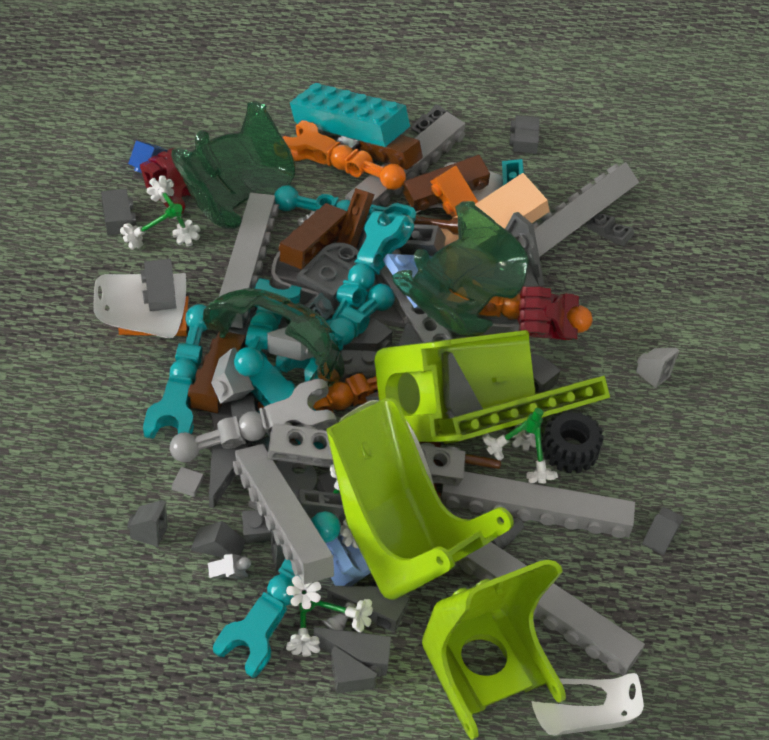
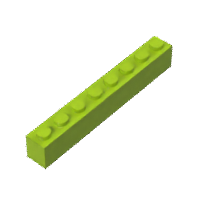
M604 375L438 422L442 434L462 433V439L444 441V444L521 424L528 419L535 408L542 409L544 412L542 417L610 398Z

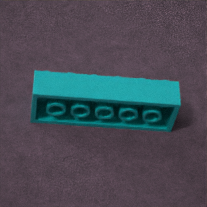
M320 83L310 85L307 90L297 95L290 102L293 118L297 124L302 120L316 124L319 130L386 147L410 127L406 105L350 92L349 90L321 85Z

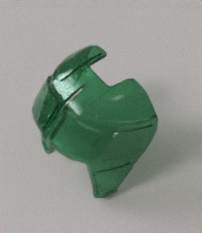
M257 101L247 103V112L240 132L224 134L209 140V133L200 130L195 136V149L192 152L181 148L172 149L173 163L180 172L197 206L214 224L225 229L240 227L242 217L236 214L233 209L249 199L250 193L274 195L275 191L281 186H289L295 176L296 165L288 145L266 110L267 106Z
M462 201L455 206L458 216L459 239L443 247L431 258L426 250L418 249L414 254V261L418 269L416 275L412 277L411 270H402L394 273L392 278L397 288L403 294L410 297L418 307L439 325L460 335L478 336L484 334L493 325L492 321L478 318V314L495 296L511 299L519 294L526 280L529 258L521 243L510 232L478 208L474 201Z
M244 288L221 295L211 301L204 309V325L209 329L220 331V338H224L227 335L237 313L245 314L254 306H260L283 316L288 324L285 334L301 342L316 359L315 364L318 365L317 375L319 379L328 381L327 384L330 387L335 382H339L344 374V360L335 339L334 330L323 317L302 304H295L290 299L267 290Z

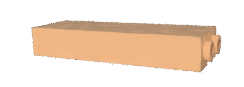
M522 173L456 216L457 218H464L467 222L466 232L463 235H455L448 229L440 228L446 236L442 256L433 257L438 260L439 266L446 272L444 265L448 248L487 250L489 252L496 247L513 213L519 212L533 223L550 212L548 200Z

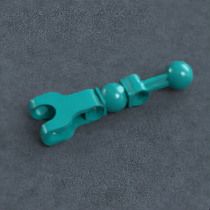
M290 185L281 186L274 194L275 204H278L279 209L283 212L292 211L296 207L316 211L325 203L348 211L351 202L350 200L339 201V197L334 198L329 194H322L318 196L317 200L302 197ZM394 203L388 207L371 205L365 224L374 211L385 212L391 223L398 215H408L414 222L416 211L413 207L400 203Z
M374 211L365 224L367 237L357 255V259L354 261L356 265L349 270L348 281L344 280L343 285L337 290L336 297L340 304L332 319L325 320L318 327V331L323 330L332 320L339 318V314L346 307H361L364 304L368 295L366 290H369L374 285L375 275H379V271L386 265L383 261L385 256L392 254L393 251L402 247L409 240L414 229V222L410 216L398 215L391 223L385 212Z
M259 278L255 286L257 294L253 302L258 309L256 315L251 319L247 331L245 345L248 347L239 350L234 357L235 369L239 374L253 377L262 370L264 360L260 352L262 349L268 350V333L279 329L283 316L294 314L297 311L302 287L291 285L288 289H276L269 285L270 280Z
M386 284L374 285L368 292V301L356 310L350 306L346 307L339 314V318L332 320L323 330H319L322 336L321 355L302 361L277 355L276 367L286 373L294 368L305 369V382L314 379L324 380L326 378L325 366L338 355L344 345L352 342L354 337L362 334L367 329L370 321L369 316L375 311L382 312L392 307L395 301L393 289Z
M196 304L186 312L185 321L190 328L186 343L179 342L175 362L170 367L169 380L162 400L147 409L143 425L144 437L154 439L158 430L164 426L177 428L178 434L184 432L193 434L194 418L191 410L188 408L191 399L188 397V390L190 385L195 383L196 373L202 359L203 347L199 346L202 332L210 329L214 321V315L208 306Z
M324 511L312 517L311 521L325 543L332 542L339 536L341 523L336 515ZM284 560L281 568L278 570L280 574L274 576L269 581L267 593L263 592L245 619L226 625L213 645V653L220 657H224L237 646L244 645L249 647L250 655L245 663V671L252 678L257 677L270 661L271 647L269 639L286 613V606L291 605V599L294 597L293 595H288L286 591L287 587L294 586L292 578L296 576L290 560Z

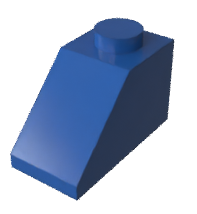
M136 141L128 164L135 167L134 171L142 173L140 169L141 163L148 161L152 156H157L160 152H167V149L151 143Z

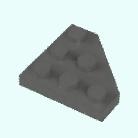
M519 212L513 213L492 255L495 257L504 255V252L516 253V257L525 259L539 287H544L534 225Z

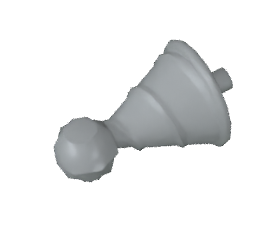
M348 602V603L344 606V607H346V608H347L348 606L354 607V608L357 607L356 604H354L353 602H351V603ZM340 613L323 620V623L328 629L343 631L349 617L345 613Z

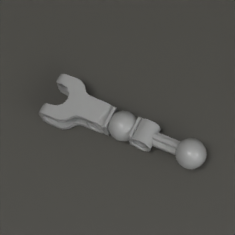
M323 379L303 382L294 389L289 398L269 404L264 408H259L260 413L248 411L240 419L237 416L222 419L217 423L218 430L196 437L187 432L179 433L170 442V453L177 461L182 463L190 462L197 457L199 450L222 444L223 448L232 449L246 444V440L258 441L266 433L270 436L273 423L278 424L279 422H288L292 426L297 427L309 425L317 430L326 431L327 428L337 423L335 414L330 410L314 411L313 406L315 402L327 396L328 384Z

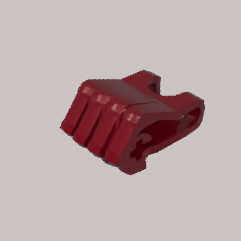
M171 148L167 152H160L157 156H152L148 161L141 163L140 169L146 188L153 187L150 184L152 178L159 181L160 176H165L166 180L171 179L174 185L171 188L174 190V194L169 197L175 204L182 206L181 214H183L185 210L183 196H192L204 203L211 199V191L201 176L187 166L188 161L186 158L188 155L181 148ZM167 202L163 203L167 208L169 207Z
M522 287L519 303L518 322L520 326L518 331L527 330L529 337L555 340L578 339V329L570 324L567 319V312L573 306L579 307V296L569 293L551 294V288Z

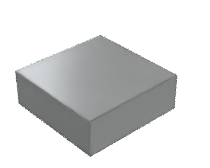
M181 467L172 484V490L195 497L204 476L202 473Z

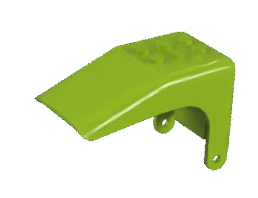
M527 330L385 347L375 354L374 362L379 401L394 399L400 404L404 417L413 429L419 442H443L462 439V433L442 434L438 422L447 419L445 415L447 410L444 406L442 353L445 351L453 353L483 409L535 394L529 332Z
M383 399L327 428V436L347 525L381 594L385 598L390 600L398 599L451 570L458 560L482 548L512 529L514 525L513 517L507 509L502 507L468 520L453 515L445 508L425 470L401 406L396 400Z
M542 560L493 580L484 579L477 583L475 587L457 590L452 596L437 602L433 608L422 638L423 649L461 725L471 740L478 738L479 735L472 715L485 710L488 705L521 691L526 693L545 684L557 702L560 703L566 699L564 687L539 643L533 621L534 610L540 598L563 573L561 565L556 561ZM473 640L490 641L500 648L506 658V665L497 674L490 676L478 675L469 670L464 664L461 656L462 648Z

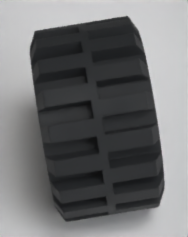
M568 410V413L562 411L558 415L551 417V420L547 423L542 440V452H544L545 460L550 459L549 464L552 467L556 464L559 471H562L564 468L567 469L566 473H572V470H575L576 473H581L582 469L587 471L590 469V466H594L603 444L604 435H602V428L598 427L599 423L591 419L592 416L588 414L585 416L581 411L575 413L573 410ZM563 438H573L578 440L581 444H571L565 441Z

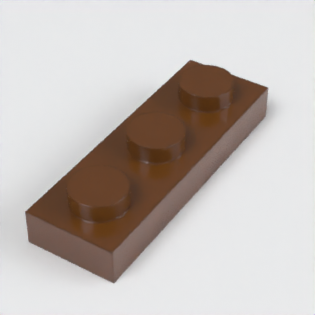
M355 188L336 243H346L355 248L357 247L375 194Z

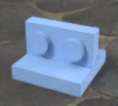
M339 534L334 541L325 543L333 555L334 576L331 579L335 586H352L371 572L359 548L356 549L352 545L349 547L345 546L342 543L344 537Z

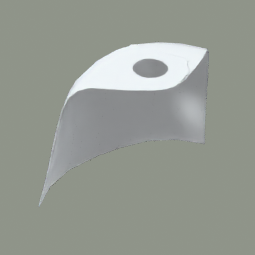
M141 274L101 275L95 281L94 313L100 321L114 327L173 338L178 332L184 312L186 274H173L177 308L150 311L149 305L144 304L143 291L147 290L146 283H142ZM99 286H101V288H102V298H101V300H100L99 297H98V287H99ZM106 305L109 306V311L105 310Z
M635 673L604 680L560 679L562 684H589L601 687L607 693L604 705L573 706L532 701L537 720L550 735L625 726L642 713L644 707L640 680ZM632 683L636 687L633 700L629 697V689ZM624 710L627 711L626 716L621 715Z

